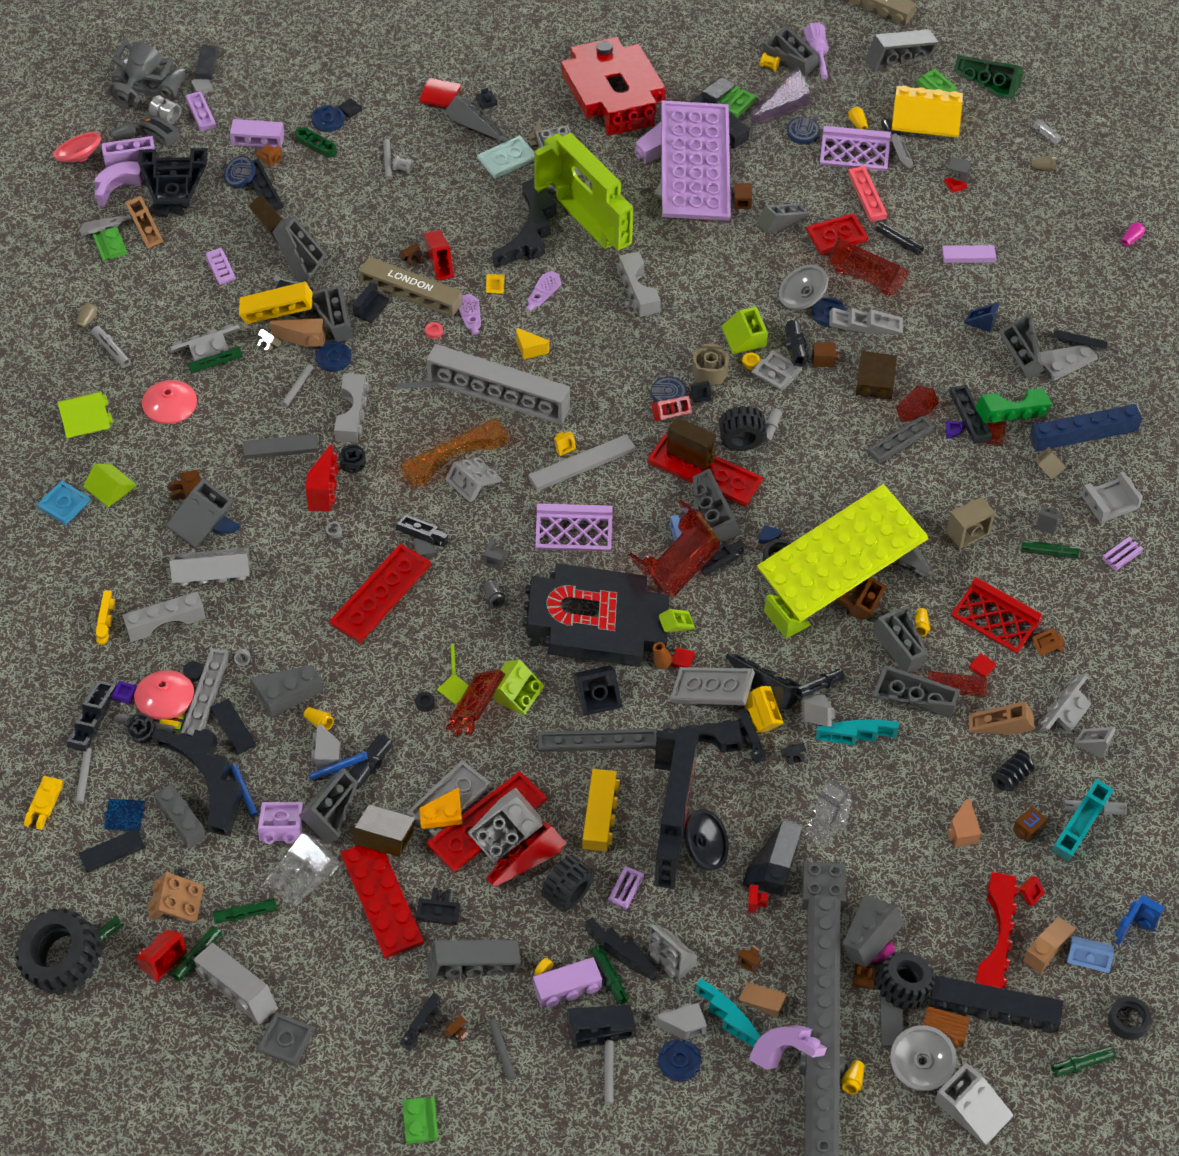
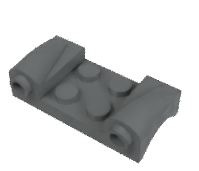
M123 56L121 61L127 65L128 57ZM117 66L111 80L112 82L126 85L129 76L126 71ZM171 66L163 82L136 81L132 89L138 93L152 96L159 95L166 99L175 100L181 83L187 79L186 70ZM157 68L152 75L159 76L162 69Z

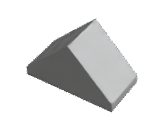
M1114 727L1082 729L1074 744L1103 758L1112 742L1116 729Z

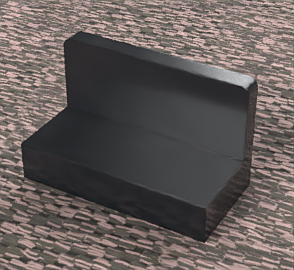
M370 282L352 304L353 316L372 323L387 305L389 298L378 294L377 284Z

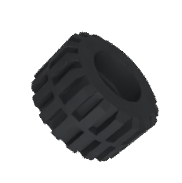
M753 406L734 407L727 410L719 418L721 442L730 450L746 451L762 445V442L766 440L765 417L758 408H753Z
M569 855L551 870L543 884L541 896L561 912H566L573 908L587 893L594 878V870L575 855Z
M896 951L889 955L876 978L877 990H881L879 993L881 997H885V1001L887 1003L891 1002L896 1008L899 1006L901 1009L906 1010L908 1007L912 1010L915 1007H920L927 999L935 983L934 970L928 966L929 962L927 960L921 959L922 956H916L911 951L909 953H906V951L898 953Z

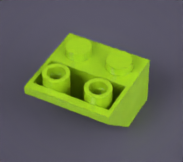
M757 307L739 310L721 327L732 354L767 346L768 332Z
M518 659L506 661L486 691L497 703L522 715H526L544 685Z

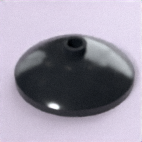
M708 809L693 811L688 816L684 827V842L688 854L699 867L705 870L719 869L726 862L729 853V840L726 829L719 817Z

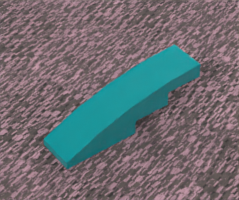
M887 720L832 723L831 727L818 726L815 740L855 746L856 739L876 742L877 735L896 738L899 722Z
M701 978L696 984L695 993L710 1002L709 1011L723 1019L722 1029L754 1048L761 1036L752 1023L723 993Z

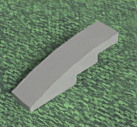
M832 308L830 310L829 326L863 333L901 335L903 333V318L872 309L867 313L856 309H851L847 312Z

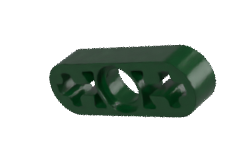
M305 127L298 128L295 131L296 141L327 158L336 155V144ZM314 141H319V142H320V143L317 144V145L312 144V142H314Z

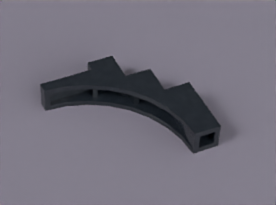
M534 179L522 183V195L529 208L527 222L512 241L492 252V261L495 267L507 265L509 262L516 259L520 260L524 256L531 260L540 258L545 254V242L542 238L551 235V223L548 219L556 215V203L546 189L538 192L534 188Z
M202 729V731L195 730L192 737L186 733L179 735L173 734L168 730H154L152 739L156 746L170 749L184 756L204 776L210 800V811L207 821V827L210 832L231 836L243 796V789L237 781L227 780L231 767L228 759L220 754L214 755L218 744L215 733L208 729Z

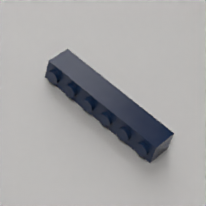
M1136 404L1033 424L1029 439L1035 452L1045 450L1048 447L1051 449L1138 431L1142 416Z

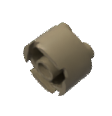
M704 344L700 349H696L693 354L692 374L695 381H709L710 385L722 384L728 375L729 354L720 345Z

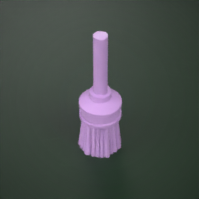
M809 23L804 28V35L808 42L807 44L818 54L821 78L827 79L828 74L824 55L829 51L825 28L820 23Z

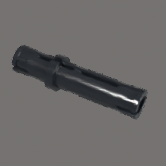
M882 221L878 224L880 227H876L877 232L900 244L903 249L907 248L918 256L921 254L918 249L924 250V246L912 240V237L905 236Z
M839 668L830 673H823L819 678L796 687L794 694L796 698L802 699L823 688L828 689L834 683L842 681L844 673Z

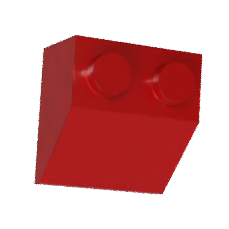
M166 929L162 934L160 933L154 938L152 944L139 952L136 958L138 967L155 982L159 981L184 954H187L182 934Z

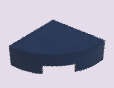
M224 516L213 528V532L220 535L229 532L233 533L240 528V525Z
M764 525L758 543L767 544L770 541L779 539L782 530Z

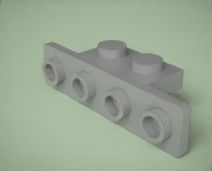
M230 324L224 326V330L218 332L216 329L211 330L205 336L200 337L196 335L189 338L190 341L184 343L182 340L177 341L170 347V353L189 348L193 360L196 361L218 354L221 350L227 351L229 349L224 336L238 332L240 329L239 325L234 326Z
M1086 674L1075 675L1069 680L1068 687L1059 693V699L1048 708L1049 712L1038 721L1039 725L1035 729L1037 733L1048 731L1055 721L1065 731L1073 730L1092 704L1079 690L1088 678Z

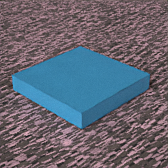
M61 480L37 504V508L62 524L67 525L91 500L90 497Z

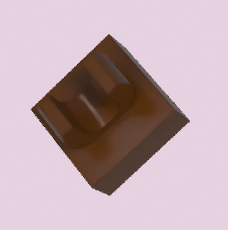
M418 243L402 250L399 254L402 261L407 258L408 265L413 264L411 257H414L417 261L421 260V256L417 253L420 250Z
M753 945L748 952L742 948L738 954L737 964L755 974L760 967L761 959L759 958V952L761 949Z
M855 964L852 986L873 990L876 968Z
M460 1015L441 1034L446 1039L454 1035L461 1042L469 1035L461 1027L466 1020Z

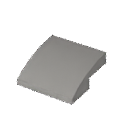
M772 350L765 360L762 359L753 369L752 374L782 391L802 372V367L794 366L789 359Z

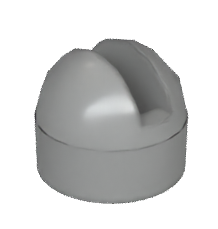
M331 522L327 525L326 532L329 537L336 539L341 536L342 528L339 523Z
M239 649L235 653L234 661L240 666H245L250 662L251 655L248 650Z

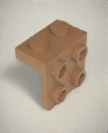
M168 872L154 881L152 885L153 897L148 904V910H150L149 919L157 920L163 914H167L190 923L197 921L203 894L202 884Z

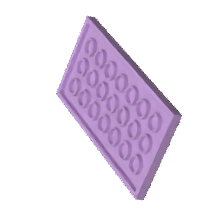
M679 101L661 102L662 217L730 221L729 104Z

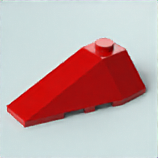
M542 820L543 826L509 851L508 858L500 860L485 880L496 887L559 854L566 842L551 825Z

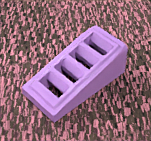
M222 248L206 253L207 263L219 285L236 280Z

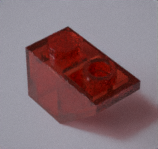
M916 386L896 409L900 420L906 422L929 414L939 402L933 388Z

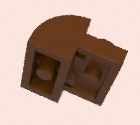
M870 577L834 601L848 609V615L858 619H867L872 616L887 586Z

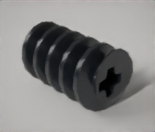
M1019 749L991 775L993 784L1000 790L1013 791L1014 786L1019 785V781L1022 782L1025 777L1030 775V772L1035 770V766L1030 756L1025 751Z

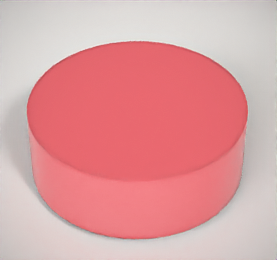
M431 322L426 325L425 334L430 339H438L443 335V327L437 322Z

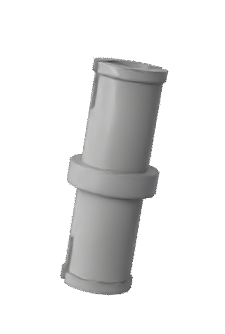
M773 408L768 420L765 421L767 437L763 443L770 444L774 432L779 428L778 423L782 416V411Z

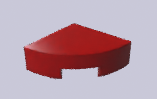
M944 178V183L951 193L967 188V184L962 180Z

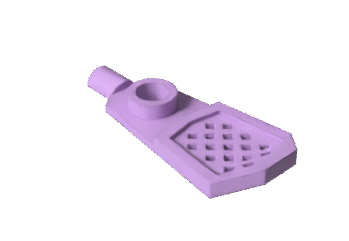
M550 271L540 277L527 300L529 305L525 308L526 310L532 311L535 306H540L561 286L558 273Z
M471 294L462 295L463 305L458 309L467 329H470L473 335L480 334L478 330L481 327L479 300Z

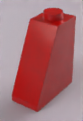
M441 230L424 233L426 250L437 281L453 278L454 272L450 245Z

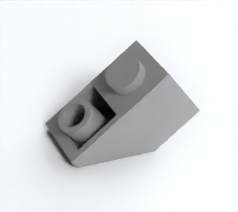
M825 694L808 695L801 699V712L804 721L827 727L832 726V719H835L834 707H831V701L827 700Z
M317 725V732H313V744H316V747L311 752V760L315 762L316 769H322L341 761L340 741L322 725Z
M688 1003L679 1009H667L657 1015V1026L684 1040L706 1034L707 1025L699 1003L693 1005Z

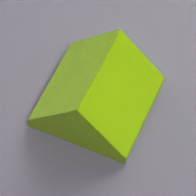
M94 464L83 485L87 491L108 508L137 486L112 464Z
M770 594L766 596L764 612L786 639L811 625L807 619L799 622L780 596Z

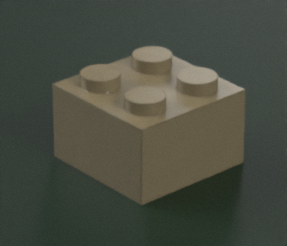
M983 497L976 500L973 499L966 505L952 510L946 534L957 548L961 549L990 534L995 512Z

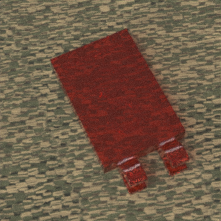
M501 669L475 674L449 718L451 722L446 726L447 731L455 728L453 737L460 736L463 732L462 728L466 726V735L474 733V722L480 719L505 676Z

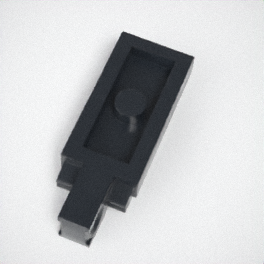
M407 514L396 524V530L421 540L435 543L437 546L445 547L448 543V534L441 532L438 526Z
M741 539L733 544L724 542L695 558L694 564L706 576L738 558L739 554L744 551L745 544Z
M746 709L738 711L737 720L740 731L743 730L745 733L743 737L746 746H751L752 748L750 757L755 764L766 761V755L760 744V739Z
M433 993L409 1026V1030L401 1039L400 1045L411 1051L418 1044L417 1035L419 1033L423 1034L429 1026L427 1021L431 1016L435 1017L440 1011L441 997Z

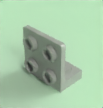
M472 458L453 462L445 480L469 502H472L476 499L481 486L500 483L502 478L497 475L496 471L490 469L482 459Z

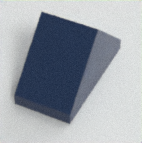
M998 302L970 310L964 323L990 332L996 321L999 308Z

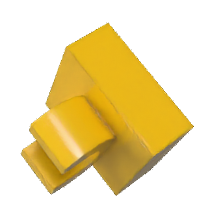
M487 274L486 293L503 294L504 275Z
M571 431L555 434L554 441L559 456L576 450L574 435Z

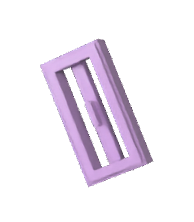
M1129 536L1103 555L1102 560L1117 571L1139 555L1143 548L1141 546L1138 547L1136 541L1132 542V538ZM1132 549H1134V551H1133L1132 553H1130L1129 555H1127L1125 558H1123V559H1122L1121 561H1119L1118 563L1114 564L1115 561H1117V560L1120 559L1122 556H1124L1126 553H1128L1129 551H1131Z
M625 866L608 898V903H614L616 906H621L627 910L644 877V873ZM627 873H630L631 875L629 876L619 898H615ZM637 876V879L627 899L625 900V902L622 901L634 877Z

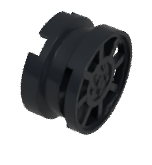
M351 444L341 449L339 453L340 466L345 472L358 473L364 469L366 458L365 451L361 446Z
M144 713L131 715L125 724L127 735L137 743L151 741L152 733L154 730L157 731L154 720Z

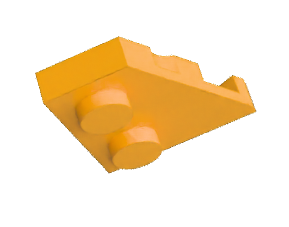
M459 788L420 807L421 829L462 824Z

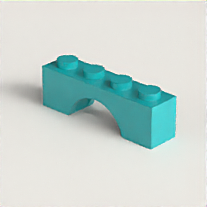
M1096 778L1051 852L1067 862L1070 861L1113 793V788Z

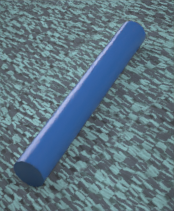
M362 752L311 772L310 778L313 781L368 759L367 753Z
M233 764L230 767V771L234 780L243 789L242 798L251 817L257 816V809L237 765Z

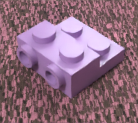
M262 802L258 825L259 841H264L267 844H271L274 841H284L288 844L301 841L302 819L299 815L303 811V802Z

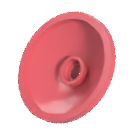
M98 132L78 135L60 145L54 151L53 156L55 160L60 162L86 161L89 158L88 156L100 144L101 136Z
M178 380L158 382L151 386L142 398V408L146 416L162 424H173L183 421L194 412L197 405V396L194 389L187 383Z
M163 670L146 676L138 684L134 699L141 713L147 714L152 719L167 720L183 714L191 706L195 692L191 680L184 674L172 670Z

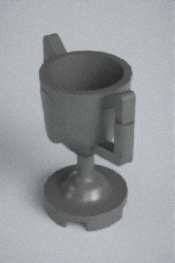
M126 38L123 39L113 56V62L127 72L129 80L126 85L112 82L106 91L108 98L112 96L116 99L115 104L120 107L130 109L132 106L136 109L140 102V97L132 89L133 84L136 81L142 80L163 82L173 64V58L162 59L161 54L151 45L144 42H135L131 45ZM125 47L130 52L127 65L120 60ZM159 65H165L159 76L152 75Z

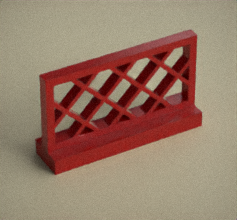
M977 577L974 578L970 588L951 613V617L1017 655L1034 630L1041 624L1043 615ZM972 593L979 596L980 602L970 603L969 596ZM993 604L996 606L997 611L987 613L985 605ZM982 606L984 613L973 615L971 607ZM961 609H969L970 616L962 617L958 615ZM1009 613L1013 615L1014 620L1003 622L1001 614ZM998 615L1000 623L990 625L988 617ZM985 618L987 626L979 627L975 624V619ZM1027 623L1031 627L1028 631L1020 632L1018 624ZM1015 625L1017 633L1007 634L1005 626ZM1002 627L1004 635L995 636L992 634L991 629ZM1019 637L1020 643L1017 648L1009 644L1008 638Z

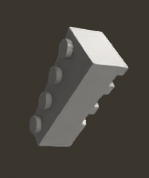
M211 943L193 959L197 966L195 970L203 979L206 977L214 988L224 993L228 999L236 1004L257 1025L260 1026L278 1009L268 985L214 943Z

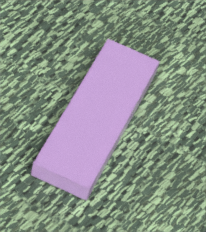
M199 91L185 95L200 132L216 128L215 120L202 92Z
M994 245L942 246L944 263L996 262Z

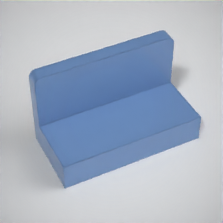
M1072 936L1067 963L1109 973L1114 956V947L1109 944Z

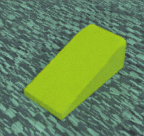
M669 609L659 614V619L665 632L695 629L689 611Z

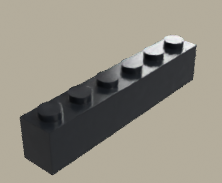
M935 975L929 1007L952 1011L962 1016H977L980 1020H997L1004 1025L1017 1024L1024 1029L1037 1028L1045 1033L1058 1032L1061 1025L1063 1000Z

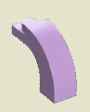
M138 162L116 163L98 174L94 181L96 188L94 197L97 199L98 206L105 207L110 193L118 186L142 185L144 177Z
M799 1025L784 1026L771 1029L763 1034L756 1042L749 1060L764 1069L778 1068L782 1054L789 1046H793L811 1057L824 1056L827 1047L821 1045L820 1040L810 1037L812 1032L810 1028Z

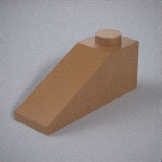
M139 196L126 202L125 204L147 248L150 249L163 243L164 241L142 197Z
M323 318L270 321L272 335L278 339L305 347L324 346L326 331Z
M1026 702L969 714V731L974 733L1019 734L1035 730L1034 713Z
M1058 917L1029 947L1023 962L1041 974L1076 931V928Z

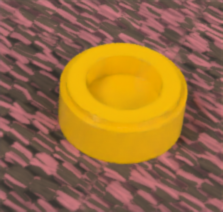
M746 353L742 358V365L749 370H753L760 362V357L755 353Z
M544 958L536 967L535 976L551 971L554 962L549 958Z

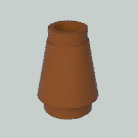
M655 643L653 646L654 665L660 669L669 668L673 660L672 655L664 643Z

